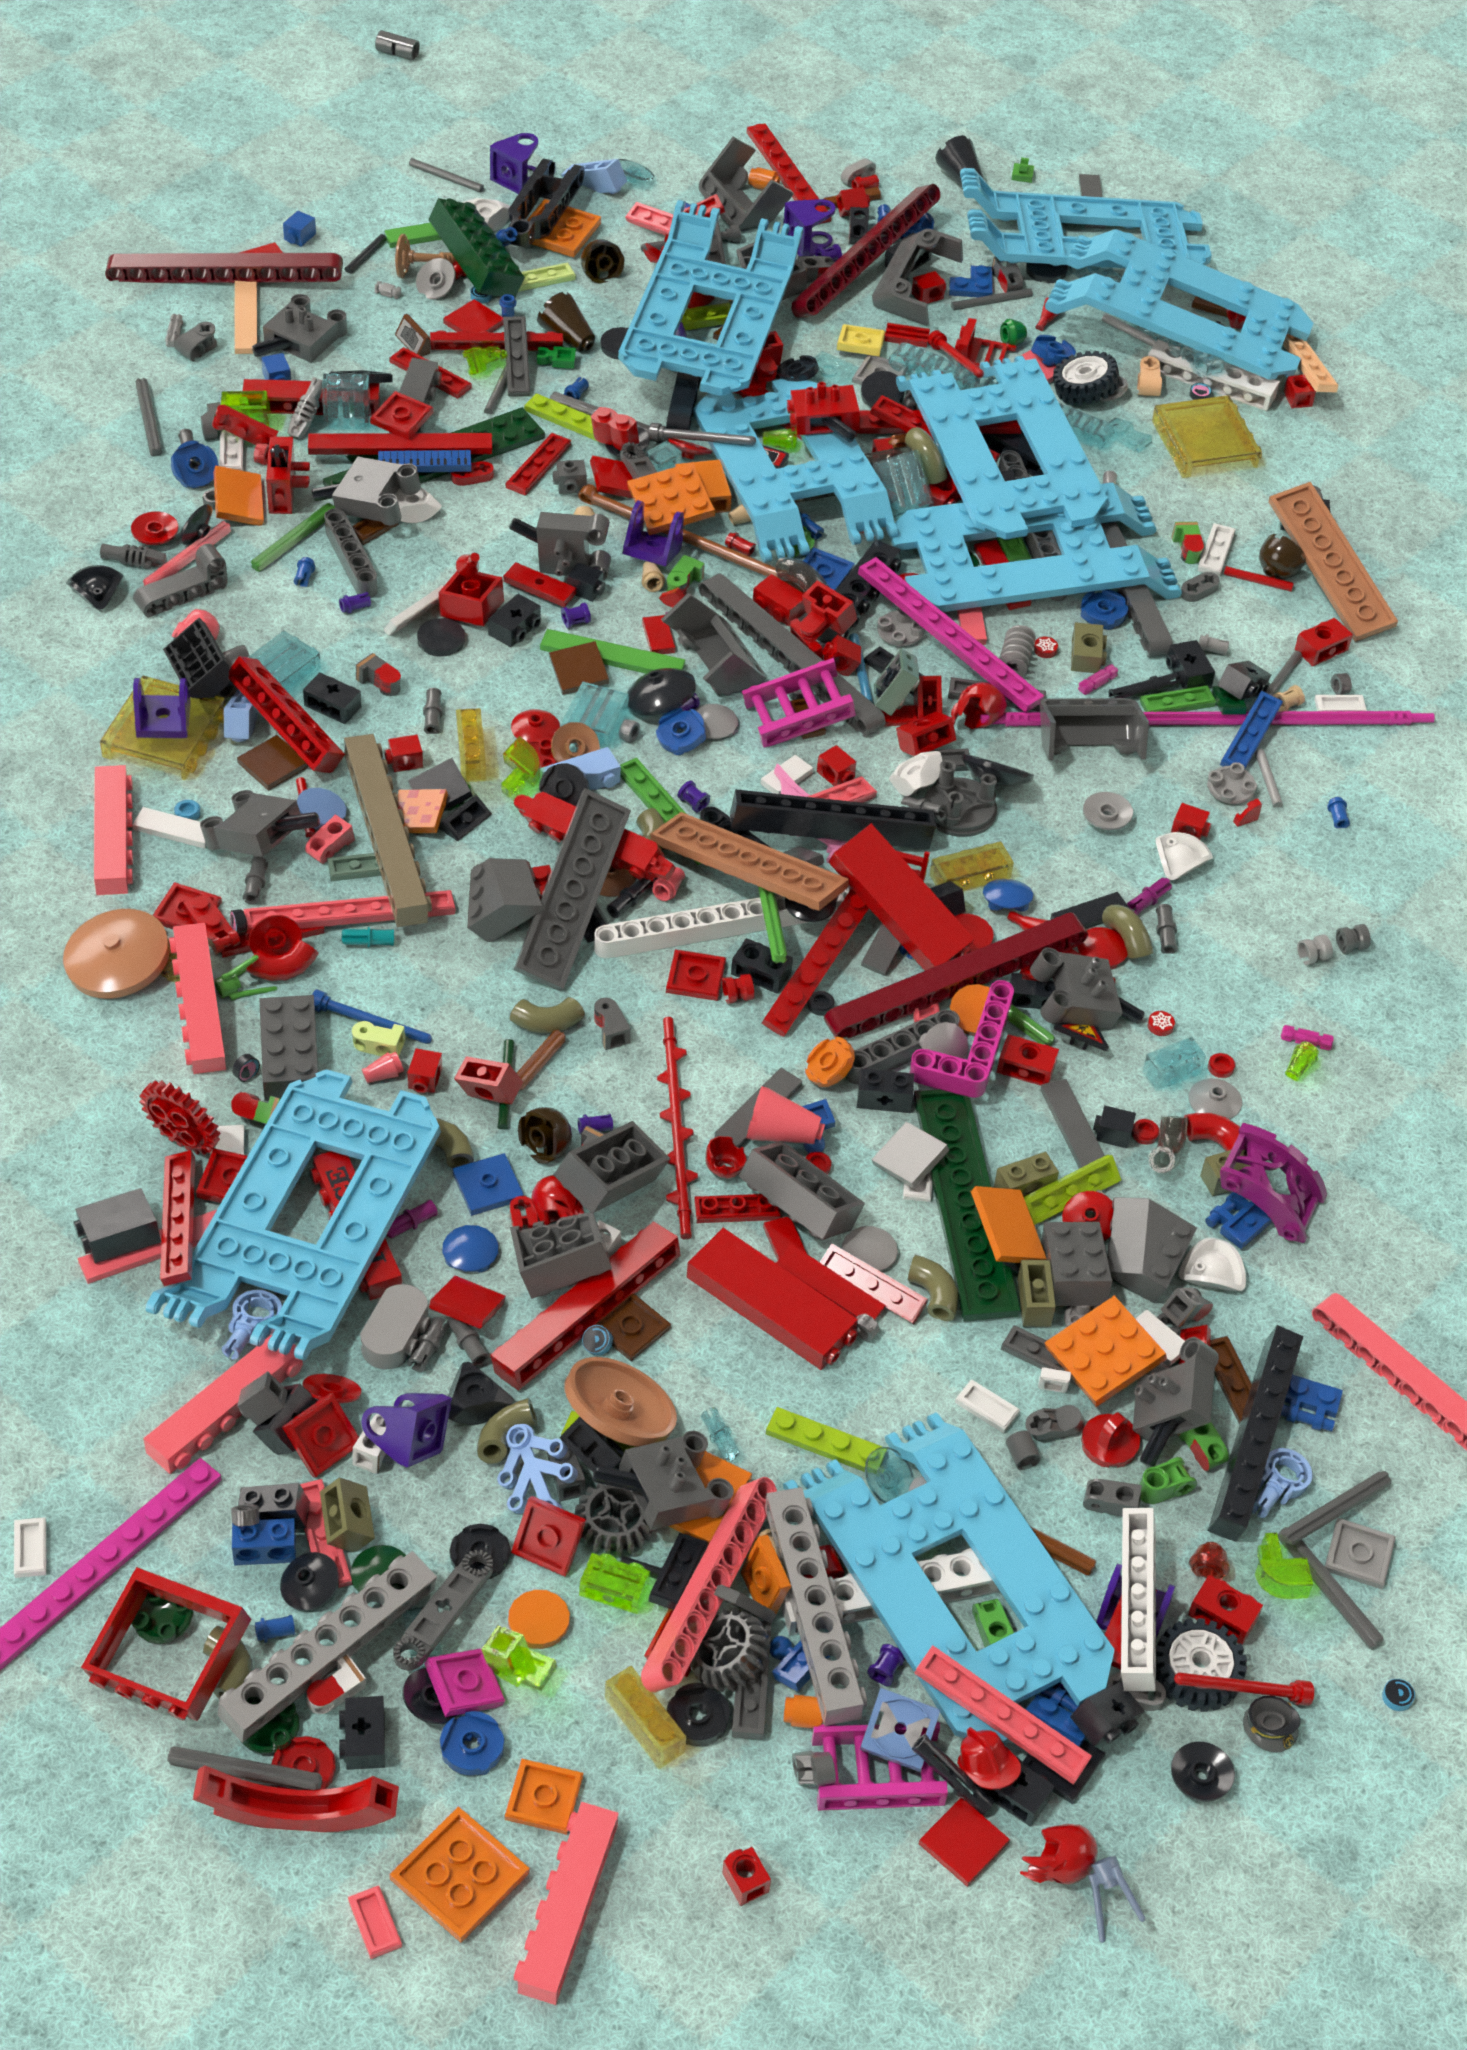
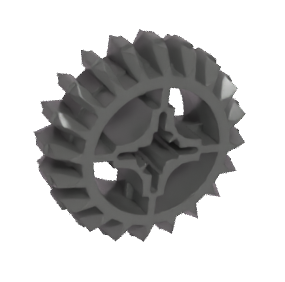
M598 1483L596 1484V1489L588 1487L586 1495H581L579 1498V1504L575 1507V1515L586 1519L581 1538H584L586 1547L593 1545L595 1554L603 1548L605 1549L606 1557L611 1554V1551H616L617 1556L620 1558L624 1549L632 1555L634 1546L642 1549L644 1540H650L653 1530H650L630 1490ZM603 1505L604 1510L598 1512L596 1517L591 1518L592 1513L599 1506ZM639 1516V1521L635 1526L627 1530V1524L633 1522V1518Z
M734 1608L730 1612L723 1609L720 1616L715 1615L690 1663V1668L695 1677L708 1688L716 1689L722 1693L726 1689L734 1692L737 1684L745 1687L748 1678L755 1679L754 1673L757 1669L764 1670L761 1661L769 1658L766 1650L771 1646L767 1640L769 1637L767 1630L762 1626L761 1621L757 1617H754L746 1610L741 1611Z

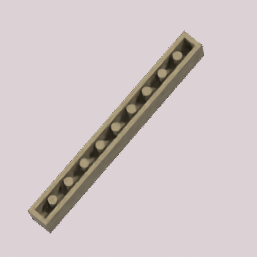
M374 734L345 737L344 753L396 926L403 927L428 923V912L432 911L430 896H425L426 885L424 878H419L421 874L418 861H414L415 851L413 844L408 843V827H403L402 825L404 824L402 809H397L399 806L398 796L396 792L392 793L393 781L391 776H387L388 767L386 759H381L383 758L381 743H376Z

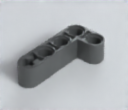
M204 544L196 552L197 566L138 588L133 594V601L142 613L149 618L170 610L173 606H180L194 601L193 599L199 596L204 597L212 594L217 589H224L228 582L226 561L212 544Z

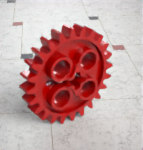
M154 1080L139 1095L141 1098L139 1103L143 1105L142 1111L148 1113L146 1118L154 1122L152 1126L159 1128L160 1134L169 1137V1141L177 1142V1145L180 1147L184 1146L186 1150H193L196 1155H199L200 1152L203 1155L207 1152L210 1153L220 1141L219 1135L221 1133L216 1130L219 1126L212 1122L214 1117L207 1115L208 1109L201 1107L199 1100L192 1099L189 1092L184 1094L181 1087L175 1089L170 1082L166 1085L163 1080L159 1083Z

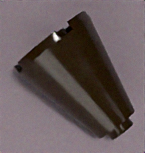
M559 292L545 302L543 305L545 310L543 313L539 311L537 316V322L543 329L548 332L563 333V341L580 352L583 350L588 351L594 346L595 335L570 293L564 294Z

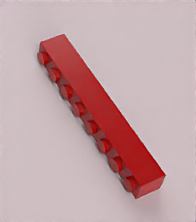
M654 1221L645 1229L640 1230L634 1238L625 1245H622L617 1252L609 1257L612 1269L605 1271L601 1275L580 1280L568 1292L561 1295L551 1306L540 1312L529 1324L519 1329L507 1342L497 1347L490 1355L494 1373L519 1391L577 1343L589 1327L598 1323L632 1293L636 1294L681 1256L678 1236Z

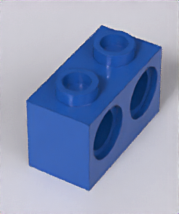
M294 1518L259 1520V1523L250 1526H235L232 1523L234 1566L291 1563L296 1559Z

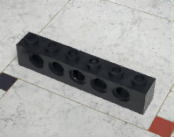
M878 540L873 542L836 590L839 594L853 601L857 620L843 635L828 627L817 639L818 641L826 644L831 642L836 635L847 639L851 627L855 628L858 625L861 614H866L870 608L871 601L877 600L880 592L858 574L859 567L876 557L893 572L897 573L902 564V560H900L901 549Z

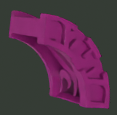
M1242 1123L1239 1129V1136L1224 1166L1220 1169L1221 1187L1242 1195L1259 1206L1273 1221L1279 1236L1289 1241L1305 1243L1307 1239L1305 1230L1318 1202L1324 1203L1327 1197L1326 1187L1318 1170L1313 1171L1307 1164L1308 1158L1292 1144L1287 1147L1276 1140V1134L1254 1125ZM1243 1150H1247V1156H1240ZM1236 1163L1250 1165L1239 1171L1234 1170ZM1280 1168L1286 1174L1287 1186L1291 1195L1275 1192L1265 1170Z

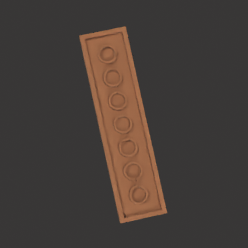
M1311 481L1270 496L1269 504L1292 541L1302 549L1303 553L1301 556L1303 559L1306 558V564L1345 627L1353 634V640L1357 642L1397 627V618Z
M680 812L651 833V840L664 849L691 858L725 874L735 876L747 883H752L767 891L774 892L818 911L848 888V878L683 812Z

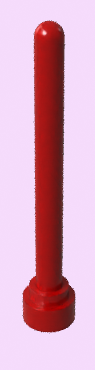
M939 330L930 333L928 344L935 350L942 349L977 378L984 376L982 369L947 342L945 334Z
M1181 1672L1174 1676L1175 1683L1182 1686L1287 1697L1295 1705L1310 1706L1314 1699V1686L1311 1681L1296 1680L1289 1685Z

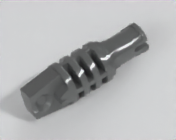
M102 543L100 547L101 559L117 560L126 566L129 564L132 567L135 565L139 568L142 566V568L151 569V567L160 568L167 562L166 553L147 547L144 549V547L131 546L129 544L113 546Z

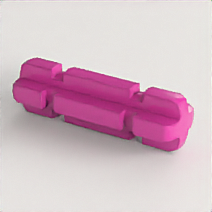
M1113 664L1106 666L1104 669L1089 676L1088 679L1079 682L1078 690L1084 695L1089 694L1093 691L1092 688L1095 690L1109 682L1108 679L1112 680L1117 677L1118 668Z
M1284 1025L1282 1028V1040L1289 1042L1295 1040V1043L1315 1048L1318 1045L1320 1049L1331 1050L1334 1040L1332 1035L1323 1033V1036H1321L1319 1032L1303 1028L1295 1030V1027L1290 1025Z

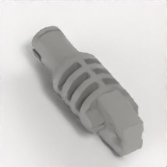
M313 377L306 394L300 397V402L297 404L287 433L290 436L301 440L311 426L314 415L320 406L319 397L326 385L323 380H317V378Z

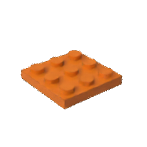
M544 199L527 220L530 222L532 217L541 215L545 209V204L549 203L550 200ZM568 206L550 235L535 239L532 245L574 258L601 225V216Z
M693 462L627 481L634 502L636 503L637 500L644 502V525L649 536L670 530L673 517L677 511L684 514L683 526L715 516V509Z
M1115 1295L1044 1342L1046 1349L1065 1371L1071 1372L1070 1377L1096 1407L1167 1360L1165 1351Z
M458 1806L389 1875L390 1880L455 1939L462 1943L529 1875V1867Z

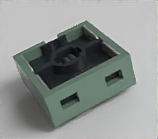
M901 648L874 683V693L876 694L874 698L877 708L892 715L896 709L899 710L904 705L907 694L917 688L920 679L916 656Z

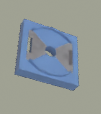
M880 1688L860 1750L920 1772L924 1760L912 1750V1746L920 1737L923 1727L927 1728L926 1735L931 1740L940 1709ZM879 1711H882L884 1714L879 1729H874ZM903 1724L906 1727V1733L903 1735L897 1734L894 1729L895 1725Z

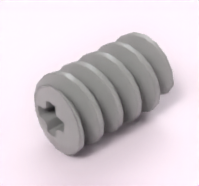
M1013 626L1006 632L999 659L1021 677L1027 673L1036 639L1034 631L1027 626Z

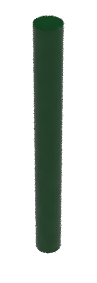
M506 1039L504 1041L502 1063H508L513 1068L515 1042L512 1039ZM499 1102L498 1129L508 1130L510 1104Z

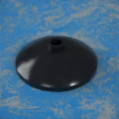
M655 669L638 678L629 687L625 695V703L631 712L638 715L649 716L666 713L680 707L694 695L697 687L696 681L691 673L682 669Z
M963 753L962 755L963 763L976 777L981 779V776L987 773L996 777V790H999L1000 785L1015 787L1028 783L1034 778V774L969 754Z

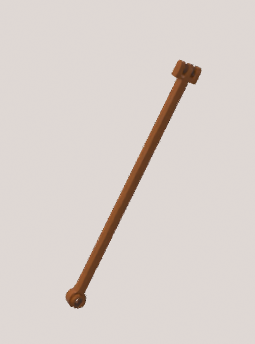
M592 484L583 486L578 493L579 499L587 504L600 506L628 519L631 517L632 507L598 494L597 488ZM683 529V542L767 577L773 574L802 593H805L813 585V579L807 575L800 573L797 577ZM669 530L663 531L662 533L668 535V534H669Z

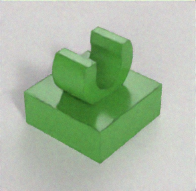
M1021 157L1020 164L1014 163L1011 180L1032 183L1034 166L1028 165L1029 158Z

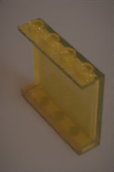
M1229 395L1160 404L1154 407L1152 423L1182 478L1191 477L1194 467L1250 460L1254 468L1258 467L1259 459L1262 457L1261 448L1256 444L1252 432L1246 426L1245 419L1241 417L1237 405L1233 403Z
M144 675L141 677L145 695L179 696V685ZM132 691L100 740L102 757L112 760L116 752L179 769L181 770L182 780H186L190 773L195 772L200 756H205L209 741L216 738L219 725L224 723L225 698L215 696L214 698L190 697L191 706L187 738H136ZM161 715L158 718H167L168 715Z

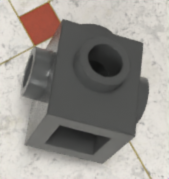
M584 460L557 461V471H553L552 476L553 485H558L559 494L579 493L581 488L587 485Z

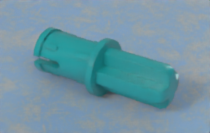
M367 927V929H343L341 941L343 944L367 945L368 948H370V945L394 946V929L382 930L370 929V927Z

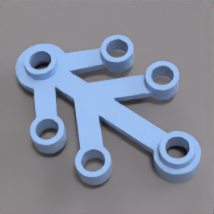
M527 1424L512 1426L506 1436L507 1444L511 1450L504 1469L497 1478L499 1485L505 1489L510 1490L515 1487L513 1495L507 1501L508 1509L516 1514L524 1512L527 1504L525 1496L531 1481L539 1499L562 1509V1506L552 1499L542 1473L557 1476L560 1480L569 1484L576 1480L578 1471L569 1463L561 1465L536 1458L532 1448L547 1451L554 1458L561 1459L567 1454V1445L557 1438L549 1440L535 1436V1431ZM560 1445L559 1451L554 1452L555 1448ZM522 1456L524 1466L518 1479L517 1474L514 1472ZM570 1469V1474L564 1477L565 1472ZM510 1475V1480L505 1483V1479ZM520 1500L519 1506L514 1508L515 1503Z

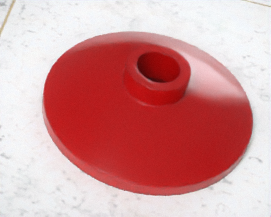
M669 438L668 440L675 448L682 451L681 456L694 460L695 455L712 454V450L694 443L675 438Z
M160 511L141 514L131 524L133 537L137 541L148 545H159L169 542L177 535L179 530L177 520L172 515Z
M540 709L523 711L516 715L511 723L513 735L518 740L526 741L531 739L541 740L543 738L552 740L553 735L560 728V723L553 714Z
M270 915L261 919L254 925L249 935V945L253 954L260 949L271 955H282L292 948L296 940L302 941V933L298 924L293 919L284 915ZM273 933H279L275 938L270 937Z
M1084 1191L1068 1200L1063 1209V1222H1100L1103 1240L1106 1241L1111 1237L1110 1222L1113 1218L1112 1200L1109 1197L1096 1191ZM1087 1211H1093L1096 1214V1216L1094 1218H1088L1086 1217L1085 1213Z
M313 1374L306 1377L302 1384L313 1398L317 1400L322 1399L329 1393H333L339 1404L356 1401L361 1396V1388L356 1382L339 1375Z

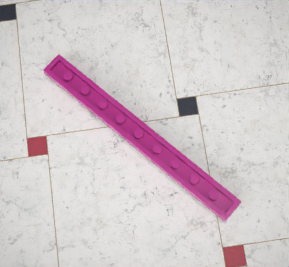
M875 557L859 567L858 574L985 680L997 687L1003 695L1025 713L1039 705L1040 701L1043 700L1044 695L878 558Z
M200 1457L0 1628V1671L222 1480L221 1474Z

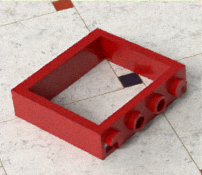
M136 1567L81 1668L90 1677L89 1682L99 1688L105 1689L106 1685L115 1688L114 1691L124 1698L132 1699L135 1696L142 1699L141 1702L154 1710H158L159 1707L168 1709V1713L179 1720L185 1721L186 1717L198 1721L243 1637L251 1618L241 1606ZM148 1593L227 1623L186 1702L106 1671Z

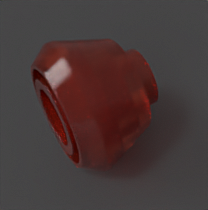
M1206 1542L1200 1545L1189 1559V1566L1198 1577L1207 1578L1208 1575H1211L1216 1579H1223L1230 1572L1227 1552L1216 1542Z

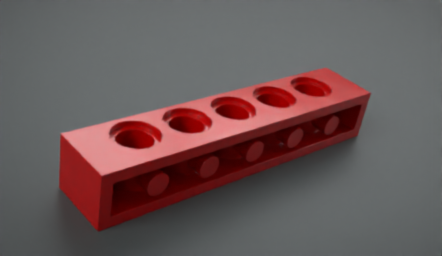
M238 656L229 669V680L313 771L333 772L345 756V753L258 659Z

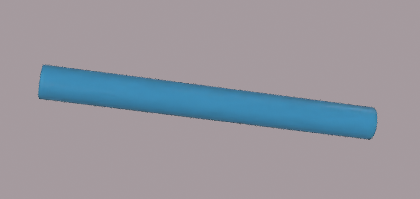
M850 634V641L861 646L858 634ZM861 650V664L856 668L861 694L873 703Z

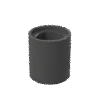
M1018 1431L1006 1439V1446L1018 1470H1022L1023 1466L1032 1464V1467L1036 1466L1041 1461V1456L1029 1431Z

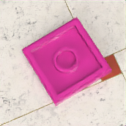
M484 1648L428 1657L424 1664L445 1717L465 1714L470 1711L493 1709L503 1706L505 1703V1698Z

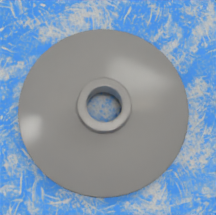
M435 258L425 263L419 270L416 278L418 292L425 294L426 298L434 300L445 296L452 289L455 282L456 273L453 265L443 258Z
M1098 792L1085 800L1083 814L1089 823L1100 829L1117 830L1130 823L1133 809L1129 801L1119 794Z
M1215 1078L1203 1079L1195 1083L1189 1092V1102L1196 1113H1213L1231 1119L1240 1112L1242 1107V1098L1239 1091L1224 1080Z

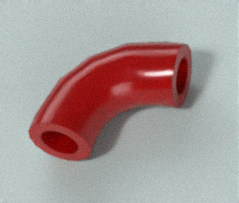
M296 940L292 948L282 955H271L258 949L254 956L258 955L259 959L248 966L246 972L268 981L289 980L304 973L316 960L319 952L301 940Z
M1213 1113L1186 1114L1183 1117V1128L1189 1141L1207 1139L1218 1143L1225 1151L1232 1150L1239 1136L1240 1126L1227 1117Z

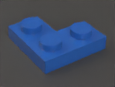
M971 265L970 278L950 277L949 296L978 298L992 295V267Z

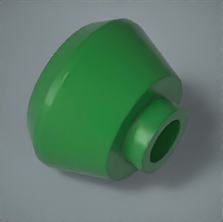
M1010 318L1006 319L1000 327L1001 341L1018 346L1027 337L1026 326L1020 321Z

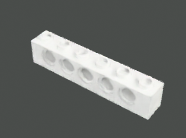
M1157 340L1148 353V356L1159 360L1160 374L1190 385L1205 383L1212 388L1213 393L1268 411L1276 398L1280 381L1275 379L1268 380L1237 366L1161 340Z
M1123 1508L1121 1675L1124 1691H1156V1524L1154 1508Z

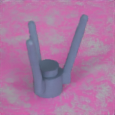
M1116 1855L1092 1864L1094 1873L1088 1875L1092 1885L1097 1930L1101 1943H1104L1106 1939L1099 1884H1103L1104 1889L1120 1885L1138 1919L1141 1922H1144L1146 1919L1123 1876Z

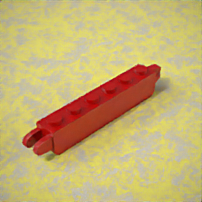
M545 792L537 793L534 798L522 794L514 798V806L519 809L520 814L529 822L528 827L539 834L543 831L556 842L560 843L563 841L576 806ZM624 828L611 866L617 870L624 868L632 876L640 880L646 878L653 881L656 877L668 881L676 867L665 859L664 853L660 850L658 844Z

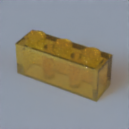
M481 708L456 709L460 773L465 782L486 781Z
M1000 841L934 858L931 861L929 875L935 886L952 881L964 891L986 885L988 882L996 879H1010L1014 862Z
M632 1665L605 1681V1699L658 1769H661L685 1753V1734L655 1695L644 1687L641 1677Z

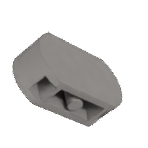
M406 1284L394 1285L385 1290L360 1333L362 1355L370 1365L379 1369H394L403 1365L408 1355L412 1356L419 1343L417 1339L421 1333L425 1334L431 1323V1318L428 1317L427 1298L421 1290Z

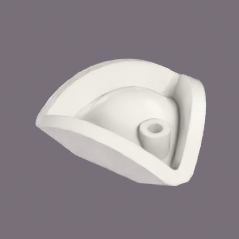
M481 198L465 201L471 202L476 206L478 212L485 218L486 223L493 231L501 229L509 219L508 209L510 205L501 201Z
M422 487L418 493L413 495H405L401 492V489H398L396 493L402 522L418 523L425 521L435 515L442 507Z
M939 751L924 752L898 765L889 777V781L904 796H910L915 794L918 789L930 786L939 778L940 763L942 762L941 753Z
M1172 832L1155 839L1165 876L1170 880L1181 878L1213 858L1208 847L1201 840L1190 834Z
M1206 1238L1199 1241L1189 1251L1179 1270V1276L1182 1280L1196 1285L1227 1291H1242L1246 1286L1245 1268L1240 1254L1232 1244L1217 1238Z

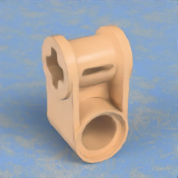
M1152 356L1143 357L1140 362V373L1138 374V395L1160 396L1162 388L1160 362Z

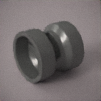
M1365 924L1355 925L1351 929L1348 927L1337 929L1336 943L1341 952L1349 953L1356 948L1364 950L1370 947V933Z

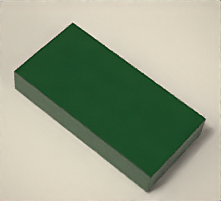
M1212 686V695L1222 715L1246 714L1247 706L1243 699H1238L1219 686Z

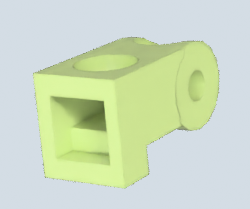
M361 1021L352 1027L353 1045L361 1052L377 1056H383L387 1052L389 1054L396 1052L399 1057L406 1041L405 1028L402 1025L394 1024L392 1029L374 1026L368 1021Z

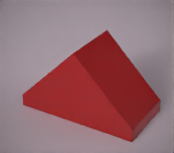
M942 675L919 676L920 682L915 689L913 699L918 719L936 711L942 713Z

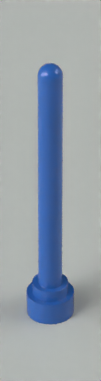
M316 989L312 994L314 995L316 1012L320 1013L321 1011L326 1012L329 1010L358 1021H368L374 1026L392 1029L394 1024L402 1025L405 1028V1037L425 1044L432 1041V1036L429 1033L333 1001L324 991Z

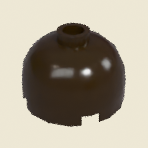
M605 239L592 241L584 248L581 254L582 270L595 283L608 282L605 281L606 279L618 278L624 269V255L620 248L611 241ZM601 271L609 273L607 277L599 278Z
M1271 534L1264 541L1259 552V561L1264 574L1278 579H1288L1295 576L1306 564V558L1303 560L1301 557L1302 549L1285 536L1279 539L1275 538L1277 534Z
M539 1107L526 1112V1115L519 1120L517 1131L521 1146L526 1145L535 1153L530 1156L537 1163L546 1164L564 1155L572 1141L571 1126L563 1113L557 1109ZM536 1147H544V1153L537 1152Z

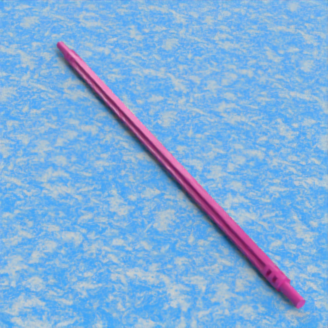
M1246 711V714L1222 715L1221 712L1143 713L1148 719L1149 725H1242L1249 711ZM1278 711L1271 725H1410L1411 723H1433L1435 715L1434 713H1411V711ZM1005 712L993 724H1005V727L1041 726L1040 712ZM989 715L980 716L981 724L988 720Z

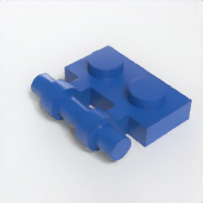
M1235 1192L1228 1195L1226 1202L1221 1206L1214 1207L1210 1211V1215L1205 1219L1206 1224L1211 1228L1217 1223L1224 1224L1221 1226L1220 1234L1240 1249L1245 1247L1273 1222L1259 1206L1252 1201L1249 1202L1245 1197ZM1233 1209L1239 1210L1235 1215L1230 1213Z
M1292 1374L1284 1401L1289 1403L1290 1406L1283 1405L1280 1416L1286 1417L1287 1421L1293 1423L1296 1420L1312 1425L1311 1428L1318 1431L1325 1429L1332 1432L1335 1421L1325 1418L1324 1415L1336 1417L1343 1390ZM1299 1407L1314 1411L1315 1414L1299 1410Z
M1051 1686L1037 1694L1026 1710L1080 1747L1085 1741L1086 1736L1070 1718L1078 1706L1071 1697L1066 1695L1067 1691L1060 1687L1056 1689Z

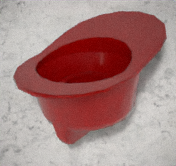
M972 1727L967 1728V1736L961 1742V1754L957 1762L960 1769L975 1784L990 1790L1001 1789L1015 1782L1021 1773V1764L1017 1757L1003 1744L998 1734L991 1730L976 1731Z

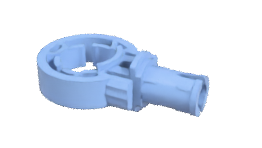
M251 1290L236 1298L233 1303L232 1320L228 1326L229 1331L233 1334L222 1347V1352L227 1358L230 1357L233 1351L234 1354L231 1359L235 1360L239 1357L246 1344L250 1343V1336L257 1323L273 1317L274 1309L277 1312L276 1315H278L282 1308V1303L277 1296L264 1290ZM250 1303L251 1308L262 1307L268 1310L270 1314L262 1318V1316H251L245 1311L248 1310V1304Z
M1277 1448L1269 1452L1259 1488H1261L1266 1480L1268 1482L1257 1496L1252 1513L1255 1514L1258 1508L1262 1507L1257 1517L1265 1518L1283 1493L1286 1494L1280 1501L1282 1505L1286 1504L1289 1499L1297 1498L1305 1492L1312 1480V1469L1308 1461L1301 1454L1287 1448ZM1276 1464L1286 1465V1467L1295 1472L1298 1480L1294 1481L1283 1477L1275 1468Z

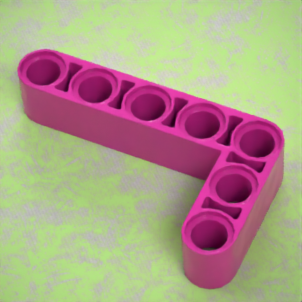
M998 980L990 986L968 1060L928 1049H918L912 1055L910 1073H914V1082L972 1098L980 1097L985 1093L1012 1005L1014 988L1009 982Z

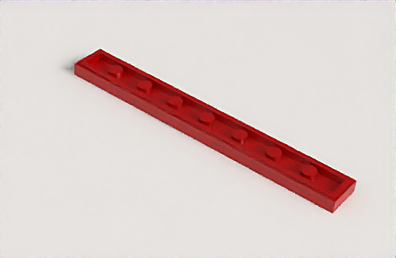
M393 433L308 434V455H378V451L470 450L471 454H492V433H415L409 440Z

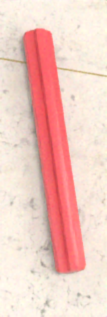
M221 521L204 538L200 537L146 577L143 580V586L179 572L196 559V552L200 546L204 544L215 545L231 532L230 524Z

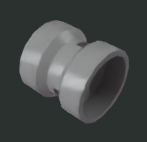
M1324 934L1314 937L1313 940H1301L1297 945L1299 957L1309 958V960L1303 962L1305 965L1314 964L1317 960L1325 961L1331 959L1333 955L1331 941Z

